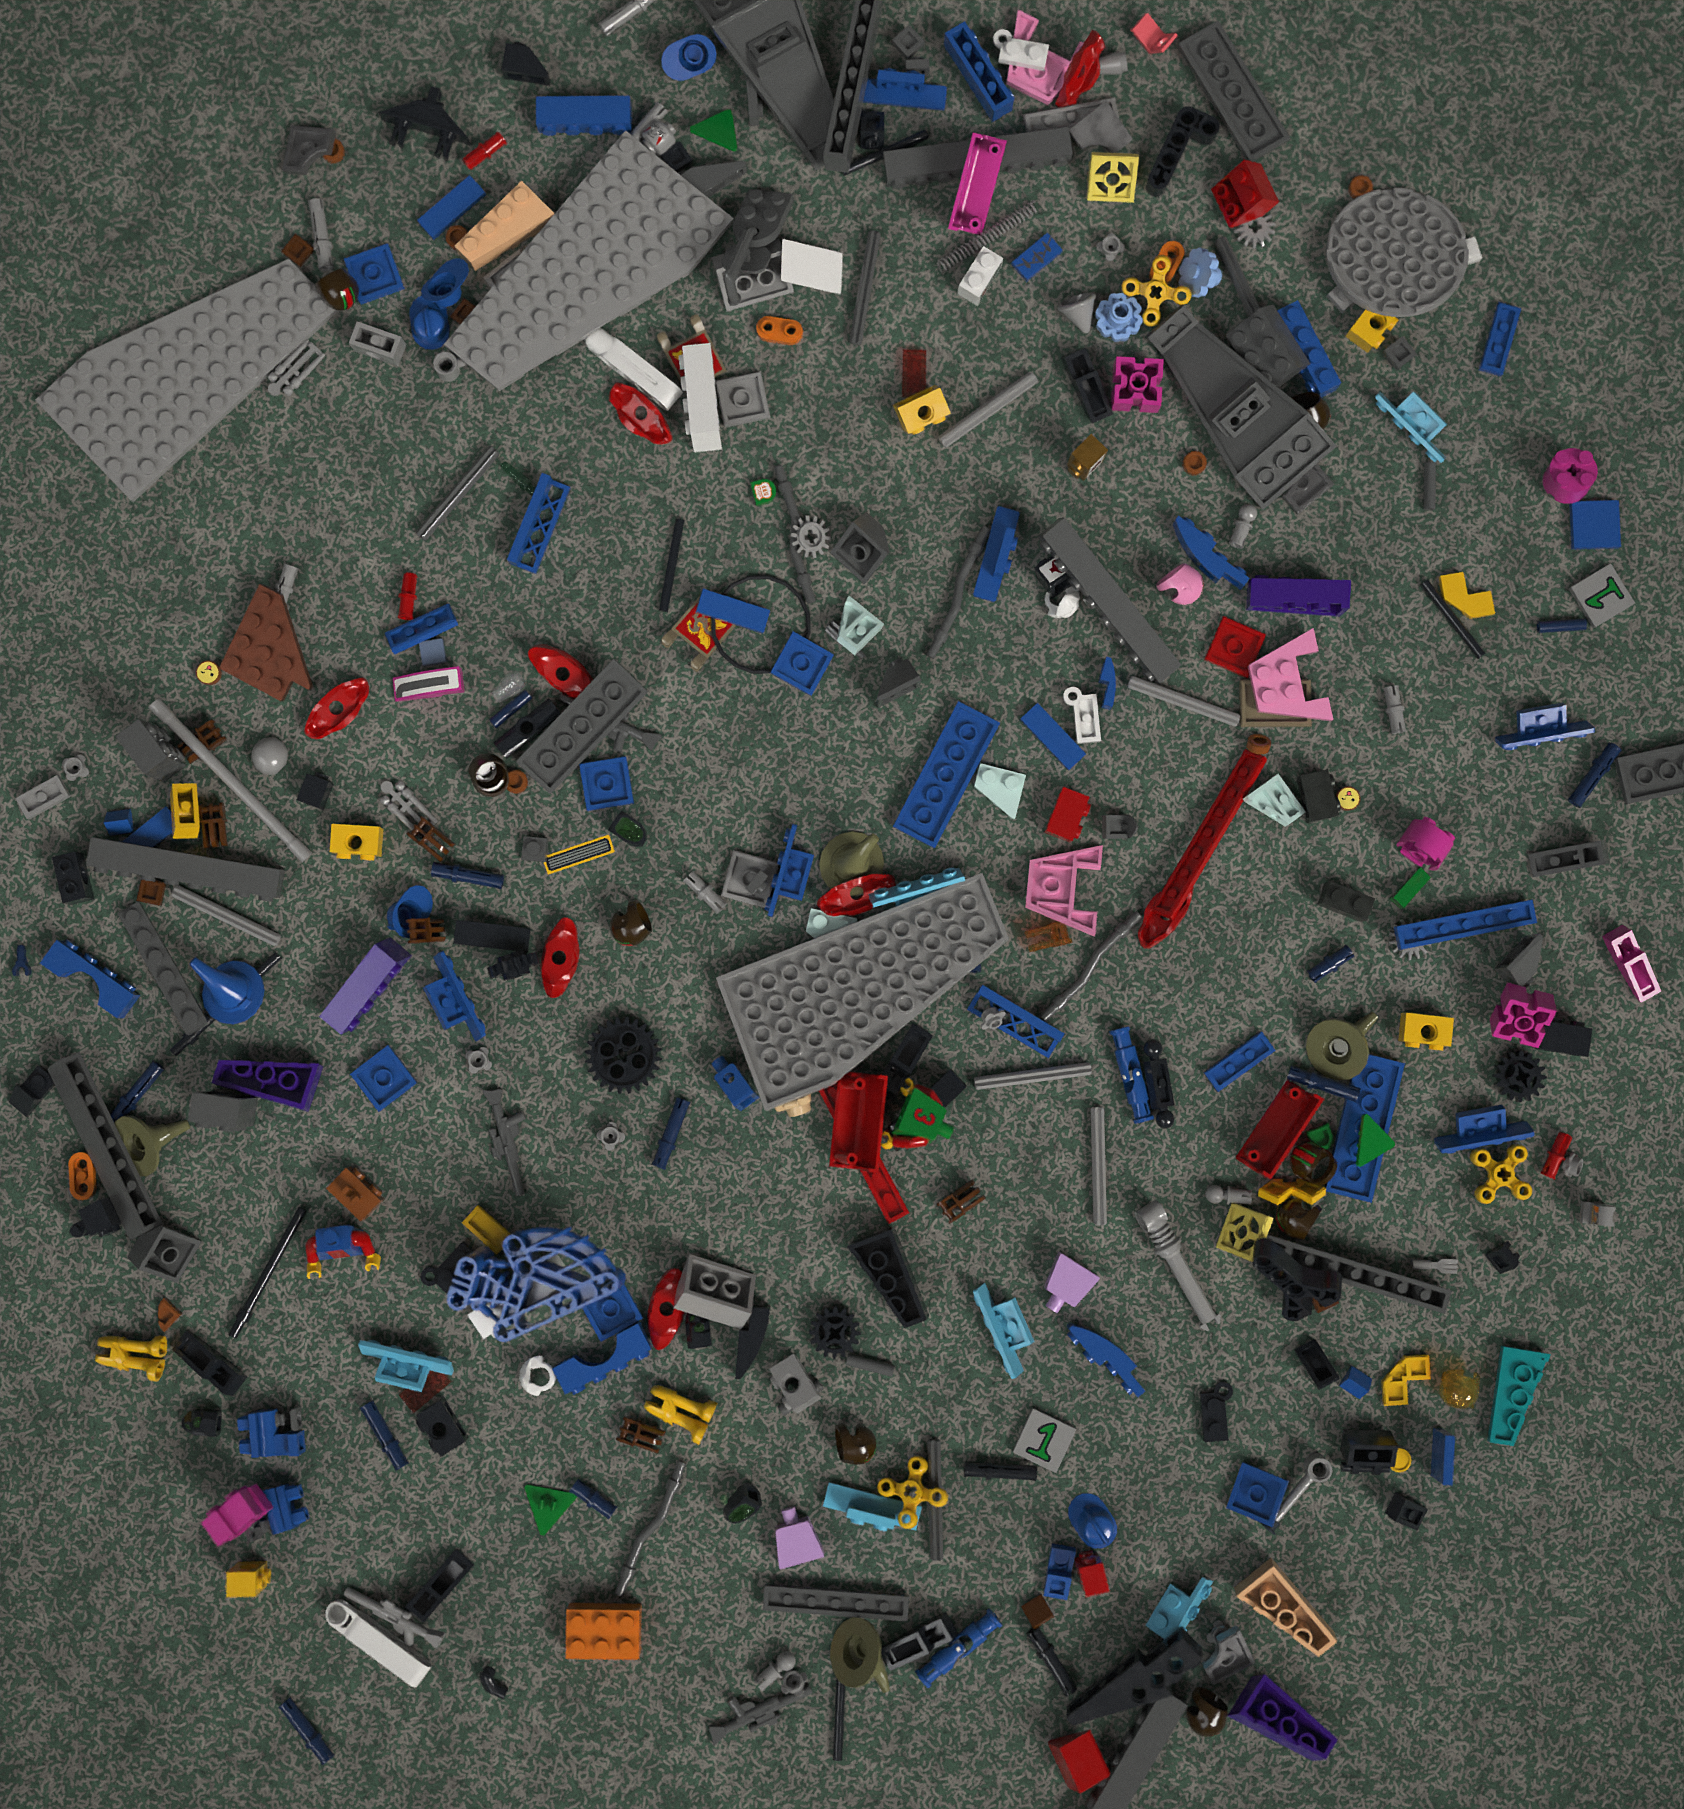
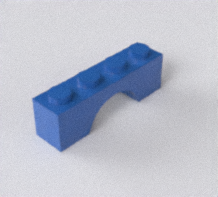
M56 940L40 964L58 977H68L80 971L89 974L96 981L99 988L98 1005L114 1017L124 1018L140 997V994L135 992L136 987L126 980L121 982L116 978L117 973L106 966L104 969L96 964L98 960L88 953L83 955L77 950L79 946L71 940Z
M638 1321L617 1333L616 1350L609 1359L603 1362L590 1363L574 1355L556 1364L552 1370L564 1393L572 1392L575 1395L586 1388L584 1384L592 1380L594 1384L607 1377V1372L613 1369L615 1372H619L629 1366L628 1361L634 1358L639 1361L649 1356V1350L653 1346L641 1322Z

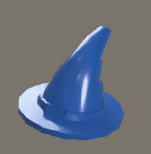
M196 957L191 960L189 965L204 981L202 998L204 1007L211 1017L221 1023L234 1025L248 1020L257 1012L262 1004L265 989L263 979L254 967L245 962L230 961L214 969Z

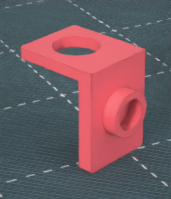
M1145 13L1131 29V32L1149 54L1163 53L1178 36L1176 33L1164 34L1148 13Z

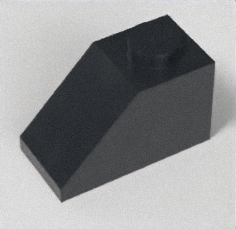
M521 42L506 43L501 69L504 79L550 86L551 80L547 70L529 46Z

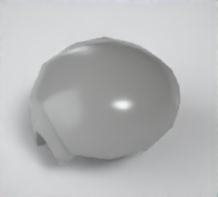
M265 737L253 747L251 753L252 763L256 770L264 775L278 774L287 764L288 750L279 739Z

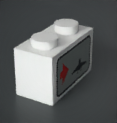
M983 246L959 284L958 295L978 306L1000 271L1003 257Z

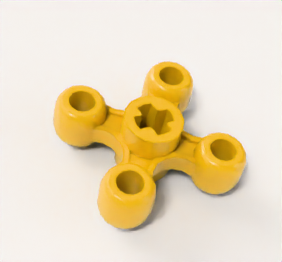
M1158 255L1154 258L1152 262L1154 276L1150 281L1141 282L1135 277H1128L1122 283V291L1125 295L1134 296L1141 294L1147 298L1148 307L1143 312L1142 318L1143 323L1149 327H1154L1160 322L1161 313L1159 306L1164 300L1170 299L1178 305H1185L1191 299V290L1187 286L1170 287L1166 284L1165 275L1171 267V261L1165 255ZM1164 261L1166 267L1163 269L1159 268L1157 262ZM1133 283L1135 285V289L1129 290L1127 288V284ZM1155 285L1156 288L1158 286L1162 288L1161 296L1158 297L1157 294L1154 296L1151 294L1152 286ZM1181 291L1185 292L1186 298L1180 299L1178 293ZM1153 313L1156 319L1151 321L1147 315Z
M1510 1145L1507 1149L1506 1157L1499 1162L1494 1161L1488 1150L1484 1148H1477L1471 1151V1162L1475 1166L1485 1168L1488 1175L1486 1183L1478 1186L1474 1192L1475 1199L1482 1204L1491 1203L1495 1199L1497 1189L1502 1186L1508 1187L1512 1195L1519 1200H1526L1531 1197V1185L1525 1181L1518 1180L1514 1172L1515 1166L1525 1161L1528 1156L1527 1149L1523 1145ZM1517 1149L1519 1150L1518 1157L1515 1156V1151ZM1480 1153L1483 1156L1481 1161L1478 1160V1155ZM1501 1170L1505 1171V1176H1501L1502 1178L1497 1176V1172H1501ZM1521 1187L1524 1188V1192L1522 1194H1520L1519 1192ZM1486 1190L1487 1196L1483 1198L1482 1194Z
M913 1456L909 1459V1478L904 1483H897L892 1478L884 1477L877 1485L878 1492L882 1496L892 1497L898 1495L902 1498L904 1507L898 1515V1523L905 1529H912L917 1525L916 1508L919 1503L928 1501L935 1507H943L948 1502V1493L943 1488L927 1489L923 1486L922 1476L927 1471L928 1463L921 1456ZM919 1461L921 1466L916 1470L915 1464ZM889 1483L890 1489L885 1491V1485ZM911 1487L917 1489L915 1497L908 1495L911 1493L909 1490ZM940 1493L941 1499L936 1501L935 1497ZM907 1515H910L911 1517L909 1523L905 1522V1517Z

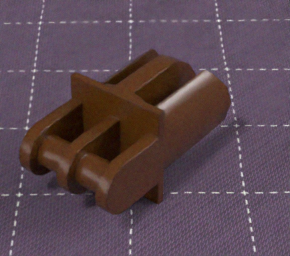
M213 719L198 729L195 728L196 732L193 733L209 751H214L215 748L227 740L225 736L222 737L220 734V728L215 727ZM209 729L210 733L205 736L203 732ZM214 737L216 741L211 744L209 740ZM184 741L177 744L179 749H183V755L185 757L189 756L187 760L190 764L199 759Z
M220 802L219 805L209 803V806L200 804L198 806L199 822L202 827L204 849L210 848V842L213 848L219 847L220 842L222 846H228L225 822L228 821L226 820L224 802ZM215 812H220V818L216 819ZM205 813H209L210 819L205 820Z
M421 816L420 822L417 825L414 824V829L406 834L441 862L443 857L428 846L427 843L431 842L446 855L449 853V850L433 837L434 834L452 848L455 846V843ZM426 824L431 827L428 833L422 830ZM419 833L424 835L421 841L416 838Z
M422 918L406 920V923L409 924L407 933L410 935L408 944L445 941L446 937H431L434 933L445 932V927H431V924L444 923L443 919Z
M973 1179L936 1203L937 1207L940 1206L942 1208V1214H946L949 1218V1224L965 1215L967 1211L986 1199L984 1195H981L965 1207L962 1206V1204L981 1191L979 1187L972 1189L957 1199L958 1195L975 1184ZM953 1198L956 1203L949 1207L946 1201ZM958 1206L961 1212L954 1215L952 1210Z
M624 1416V1424L620 1426L619 1430H621L620 1436L616 1437V1440L631 1447L637 1446L658 1454L660 1449L654 1445H662L663 1439L656 1435L665 1436L666 1431L642 1423V1420L639 1421ZM631 1423L638 1425L637 1431L630 1429ZM628 1434L635 1436L633 1441L627 1439Z

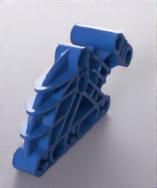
M571 1226L565 1229L540 1227L517 1230L503 1241V1250L508 1260L497 1259L494 1257L492 1250L484 1246L477 1248L459 1260L454 1273L457 1276L452 1279L454 1284L450 1286L447 1303L450 1308L457 1311L471 1304V1308L474 1311H480L487 1318L490 1317L496 1322L493 1327L495 1338L501 1342H507L614 1293L625 1283L626 1276L624 1271L619 1267H615L604 1254L606 1252L605 1248L600 1250L596 1245L587 1240L590 1238L589 1235L582 1237L570 1232L572 1230ZM514 1238L520 1241L521 1248L515 1246ZM538 1251H551L542 1256L538 1253ZM560 1253L575 1261L563 1267L546 1259ZM524 1260L531 1264V1270L525 1267ZM581 1265L590 1273L591 1277L570 1269ZM512 1267L514 1271L512 1280L509 1279L510 1272L505 1271L502 1274L499 1272L500 1268ZM608 1278L615 1280V1282L612 1281L604 1286V1281ZM534 1281L558 1290V1292L526 1306ZM565 1298L572 1299V1301L566 1302L564 1305L562 1304ZM488 1302H491L490 1308L493 1309L499 1304H504L500 1318L493 1314V1310L486 1305ZM541 1305L550 1306L552 1309L551 1316L536 1323H529L525 1319L526 1312ZM514 1323L515 1327L513 1329L506 1330L505 1327Z

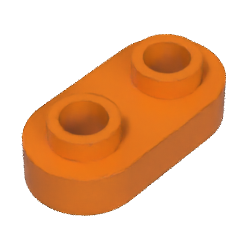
M1177 241L1166 242L1158 254L1167 257L1169 252L1175 254V258H1169L1171 267L1165 275L1166 284L1171 282L1184 257V248ZM1164 261L1157 262L1159 268L1163 269L1166 267ZM1152 267L1149 272L1150 280L1154 276V271Z
M765 316L758 321L756 326L757 335L766 342L795 345L803 337L801 324L791 319ZM771 325L772 329L770 331H766L764 329V326ZM789 328L795 329V333L788 334L787 330Z
M88 1152L75 1153L71 1156L68 1163L70 1193L77 1200L90 1199L94 1196L97 1189L96 1169ZM82 1159H84L87 1163L85 1168H82L80 1166V1161ZM83 1183L88 1186L86 1192H83L81 1189Z

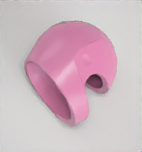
M1183 563L1165 575L1156 584L1158 591L1176 588L1178 591L1171 598V601L1181 605H1188L1195 602L1201 596L1204 582L1201 574L1196 569Z

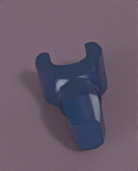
M18 945L17 960L12 970L13 976H19V969L21 967L25 969L26 976H30L32 973L31 967L28 965L25 945Z

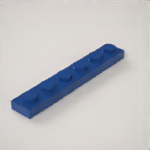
M1527 900L1395 926L1394 932L1398 950L1534 924L1537 923L1533 900Z

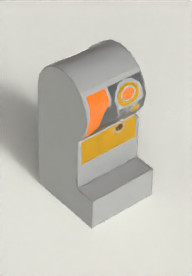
M1581 1201L1580 1223L1615 1227L1613 1214L1616 1207L1606 1203Z

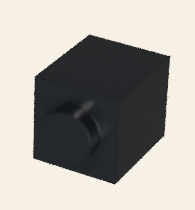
M315 772L314 776L306 774L296 800L324 810L334 784L328 781V776Z

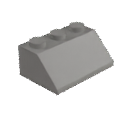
M779 238L765 245L771 253V259L763 272L758 274L738 273L735 285L737 293L741 295V301L736 306L730 305L727 301L728 296L723 280L726 269L722 266L724 254L711 257L726 311L794 292L792 283L781 281L782 244Z
M689 1254L676 1289L674 1309L741 1329L752 1313L756 1275Z

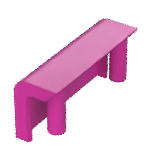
M973 132L948 229L954 231L962 230L978 235L983 233L1007 143L1006 140Z

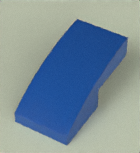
M1106 657L1098 683L1107 685L1101 708L1110 710L1113 707L1116 679L1112 659Z
M1051 1544L1043 1596L1062 1600L1068 1599L1072 1580L1071 1573L1076 1554L1075 1547Z

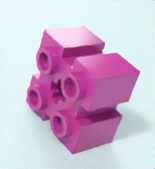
M1116 356L1113 364L1112 383L1118 384H1115L1112 390V411H1130L1132 406H1139V412L1158 413L1162 403V387H1156V385H1159L1163 378L1164 359L1145 358L1143 363L1140 364L1135 363V357ZM1134 382H1138V383H1139L1138 386H1141V387H1140V388L1135 387V386L1133 385Z
M1507 982L1500 996L1501 1006L1496 1005L1489 1019L1492 1036L1511 1041L1512 1037H1517L1520 1044L1539 1048L1546 1034L1544 1025L1550 1026L1557 1012L1553 994L1534 990L1532 994L1526 992V987Z
M257 1484L249 1488L247 1485H244L239 1490L235 1489L225 1497L226 1501L221 1505L217 1504L206 1513L208 1517L201 1524L215 1543L220 1546L240 1536L254 1522L269 1512L273 1505Z

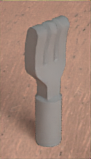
M1440 1258L1436 1262L1411 1259L1410 1267L1411 1269L1424 1270L1433 1268L1440 1273L1457 1274L1458 1259Z

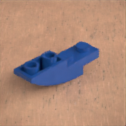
M1178 515L1173 522L1176 536L1196 567L1214 583H1217L1223 577L1241 590L1250 579L1246 576V571L1237 565L1234 567L1227 562L1228 559L1223 554L1211 551L1216 545V542L1213 541L1214 537L1204 530L1202 532L1194 527L1195 524L1187 517L1181 518Z
M1072 1323L1067 1325V1328L1070 1330L1067 1335L1075 1345L1078 1343L1082 1344L1086 1349L1082 1353L1091 1364L1096 1361L1100 1366L1107 1360L1108 1363L1105 1366L1113 1376L1117 1374L1121 1376L1124 1380L1121 1385L1129 1395L1134 1392L1139 1397L1145 1392L1130 1373L1137 1367L1136 1364L1119 1347L1104 1336L1083 1326Z

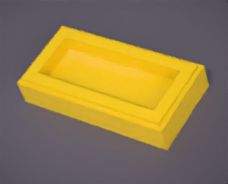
M477 1205L462 1222L496 1255L503 1249L504 1239L511 1234L480 1205Z

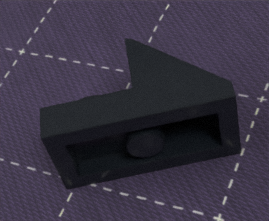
M38 1065L23 1084H16L9 1103L24 1116L29 1117L55 1086L50 1073L41 1065Z
M1316 1339L1294 1349L1296 1356L1308 1374L1310 1382L1318 1390L1340 1379Z
M1395 1492L1385 1514L1391 1520L1418 1531L1428 1509Z

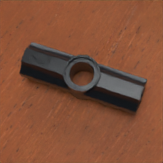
M548 698L526 717L520 718L516 725L493 743L507 759L527 742L536 739L539 733L554 722L561 713ZM526 723L533 724V731L530 734L522 733V727Z

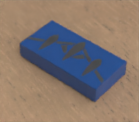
M1046 233L1016 258L1011 265L1027 282L1059 256L1063 250Z

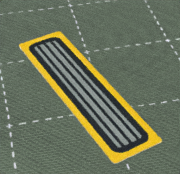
M605 835L549 854L544 865L549 875L614 853L615 850L610 836Z

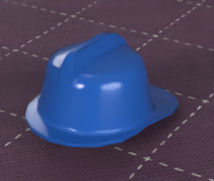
M694 34L687 36L666 47L661 59L662 68L666 75L674 80L690 79L706 72L713 66L717 55L716 48L713 42L704 35Z
M457 258L445 262L423 285L421 290L422 297L426 301L434 302L441 310L457 303L462 294L461 284L465 281L469 272V267L465 260Z
M422 296L413 301L410 307V322L414 340L425 349L434 350L440 348L449 337L447 309H439L434 302L426 301Z
M418 885L409 887L401 898L389 907L387 911V928L395 930L397 934L404 938H410L409 933H407L409 924L406 923V920L428 918L432 911L433 900L428 889Z
M1091 1493L1080 1494L1071 1501L1068 1508V1517L1082 1541L1092 1548L1109 1546L1116 1537L1117 1524L1103 1501Z

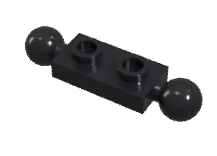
M1149 1039L1145 1042L1143 1050L1150 1057V1061L1143 1063L1151 1109H1159L1156 1115L1157 1125L1167 1129L1175 1121L1173 1113L1168 1110V1106L1175 1104L1167 1058H1159V1055L1162 1053L1160 1041Z

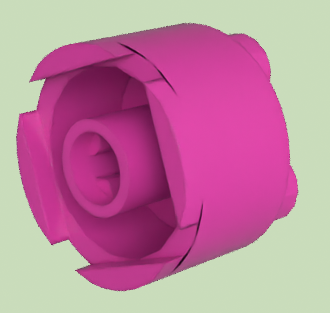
M1576 448L1557 452L1543 475V487L1547 494L1550 493L1555 497L1554 500L1564 504H1571L1581 500L1592 487L1598 474L1597 465L1592 453Z
M1423 817L1422 820L1414 819L1398 841L1397 847L1401 846V854L1420 867L1426 864L1430 866L1428 870H1438L1452 849L1455 837L1450 832L1442 831L1436 827V823L1428 817Z

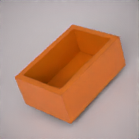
M569 1603L566 1612V1659L639 1660L641 1654L642 1604Z

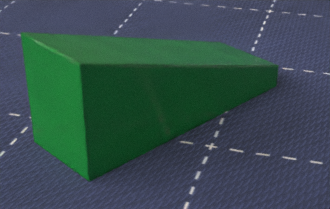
M1419 867L1389 899L1399 909L1405 908L1431 877Z

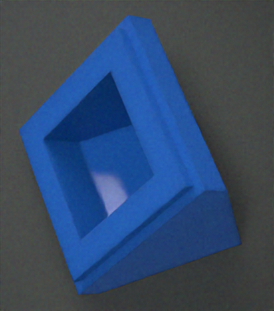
M131 809L106 813L104 824L109 836L134 833Z
M1351 1366L1339 1386L1360 1399L1369 1392L1372 1379Z

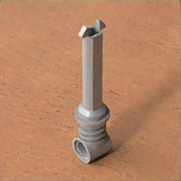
M1154 1200L1134 1212L1138 1224L1148 1233L1149 1238L1154 1243V1253L1166 1259L1201 1322L1199 1328L1209 1331L1206 1323L1213 1319L1216 1324H1220V1314L1214 1313L1180 1252L1182 1240L1180 1237L1175 1236L1169 1223H1167L1168 1217L1162 1205L1157 1200Z

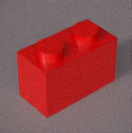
M1062 787L1044 833L1069 843L1074 838L1078 839L1083 826L1079 825L1082 816L1087 817L1091 804L1088 803L1090 797Z
M1091 1550L1079 1553V1557L1074 1558L1080 1585L1085 1596L1090 1597L1110 1592L1103 1562L1097 1552L1093 1553Z

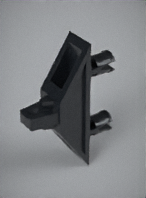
M431 86L427 98L423 97L422 100H415L378 112L382 121L395 124L389 140V144L394 147L397 141L400 148L404 147L408 129L438 136L439 140L434 157L440 159L443 152L442 156L445 161L449 159L453 142L456 141L471 146L466 134L443 109L444 104L440 102L442 97L440 88Z

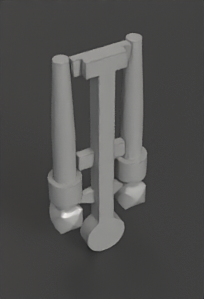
M306 340L282 364L275 368V372H271L268 375L269 380L273 382L268 386L270 395H279L281 387L286 384L287 386L283 391L287 396H291L294 392L293 390L301 385V382L312 372L325 355L312 342ZM308 346L310 349L292 366L291 363ZM316 353L318 357L300 374L297 370ZM293 374L296 375L297 378L294 377V378L291 380V382L289 383V382H288V379H289Z
M390 781L382 782L381 790L384 793H390L393 797L390 800L388 796L384 795L380 799L381 803L386 805L387 809L392 814L394 813L411 831L414 829L413 824L403 813L407 810L418 823L421 820L410 807L412 804L431 820V824L435 825L438 822L413 795V792L406 788L404 782L398 781L395 784L396 789L400 791L398 793L393 790L394 787ZM403 795L409 801L406 803L400 796ZM397 800L403 807L399 810L394 801ZM426 824L423 830L427 833L431 827ZM419 833L417 836L421 839L424 835Z

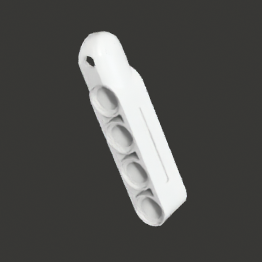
M599 328L584 339L587 348L664 410L668 411L683 394L682 390L675 383L604 329Z
M335 1600L328 1605L325 1616L329 1625L407 1684L418 1687L432 1667L429 1660L410 1646L405 1645L402 1640L366 1613L355 1609L346 1601Z

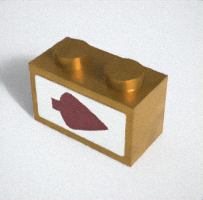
M1090 434L1071 453L1067 463L1068 471L1076 479L1080 477L1084 481L1103 462L1108 449Z

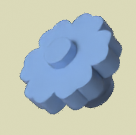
M1199 247L1192 249L1189 257L1183 259L1182 265L1179 268V273L1182 275L1179 279V285L1187 286L1191 290L1192 297L1199 298L1205 296L1208 288H1213L1220 283L1222 272L1218 268L1219 261L1215 253Z
M1124 293L1110 294L1108 301H1101L1095 312V317L1098 319L1096 328L1103 337L1111 336L1114 342L1127 341L1130 334L1135 335L1139 331L1143 322V318L1139 315L1142 308L1135 298L1127 299Z

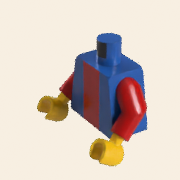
M351 1225L316 1229V1236L309 1238L305 1244L308 1279H310V1273L313 1272L318 1273L319 1278L321 1277V1263L319 1260L364 1255L367 1256L365 1263L367 1271L371 1270V1265H375L377 1270L380 1267L381 1256L375 1253L369 1234Z

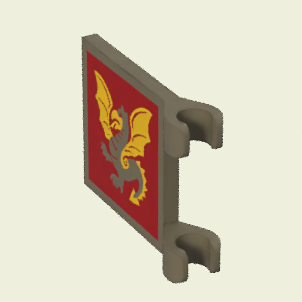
M697 314L690 317V323L696 334L672 346L665 332L657 334V340L680 384L681 377L685 376V370H680L679 355H683L682 346L710 343L714 378L727 372Z
M700 596L661 640L662 645L669 648L679 636L699 652L690 664L691 669L695 672L701 669L717 649L711 636V617L696 613ZM715 619L716 636L720 644L736 625Z

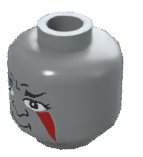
M656 120L643 131L641 143L655 155L661 157V154L676 143L674 136L676 131L669 122L663 123Z

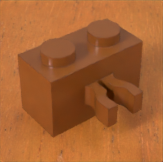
M350 1166L346 1167L326 1189L361 1222L385 1199L381 1196L382 1190L374 1183L370 1185L364 1179L366 1176L359 1168H352Z

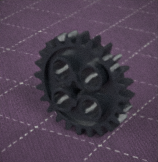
M616 1017L614 1025L610 1020H607V1028L601 1025L598 1026L600 1034L591 1033L595 1041H587L592 1046V1050L585 1051L586 1054L591 1055V1058L585 1060V1063H592V1067L588 1072H596L593 1081L601 1079V1088L609 1084V1092H612L617 1087L618 1094L622 1093L623 1088H626L628 1094H630L632 1086L637 1091H640L641 1082L646 1086L649 1085L647 1077L656 1078L652 1070H660V1067L655 1062L663 1059L656 1056V1053L660 1052L662 1048L655 1047L659 1039L651 1038L655 1032L654 1030L645 1031L647 1028L646 1023L638 1027V1019H635L633 1024H630L629 1017L625 1018L624 1023H621L620 1018ZM627 1033H632L636 1037V1042L633 1046L629 1047L624 1043L623 1039ZM605 1043H611L614 1046V1052L611 1056H605L602 1053V1046ZM640 1045L643 1046L642 1050L628 1055V1061L626 1062L621 1059L607 1066L604 1065L605 1061L619 1056L621 1049L625 1052ZM638 1054L644 1056L646 1060L642 1068L635 1067L633 1063L634 1057ZM616 1064L621 1065L624 1069V1074L620 1078L614 1077L611 1072Z

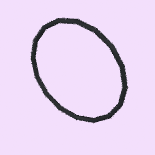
M749 575L731 583L721 593V595L726 596L733 587L748 580L768 579L785 585L798 597L806 614V634L804 638L809 639L811 634L810 612L802 595L788 582L770 575ZM711 617V636L719 653L735 668L752 674L770 673L771 669L754 670L737 664L723 651L718 641L715 618Z

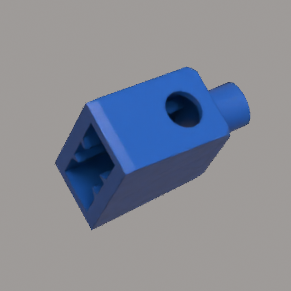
M723 1056L718 1057L711 1063L717 1072L714 1076L715 1080L734 1107L739 1111L744 1110L760 1098L734 1063L728 1064ZM734 1076V1081L728 1083L729 1078Z

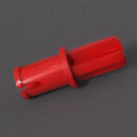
M497 131L496 134L484 143H478V147L462 159L465 166L472 170L485 159H491L493 153L507 144L506 140Z
M406 572L403 575L401 593L398 594L400 605L397 616L402 620H413L414 601L417 600L415 595L417 575L415 573Z
M1564 1132L1558 1133L1551 1151H1547L1549 1155L1540 1174L1555 1180L1562 1161L1566 1160L1564 1156L1571 1143V1135Z

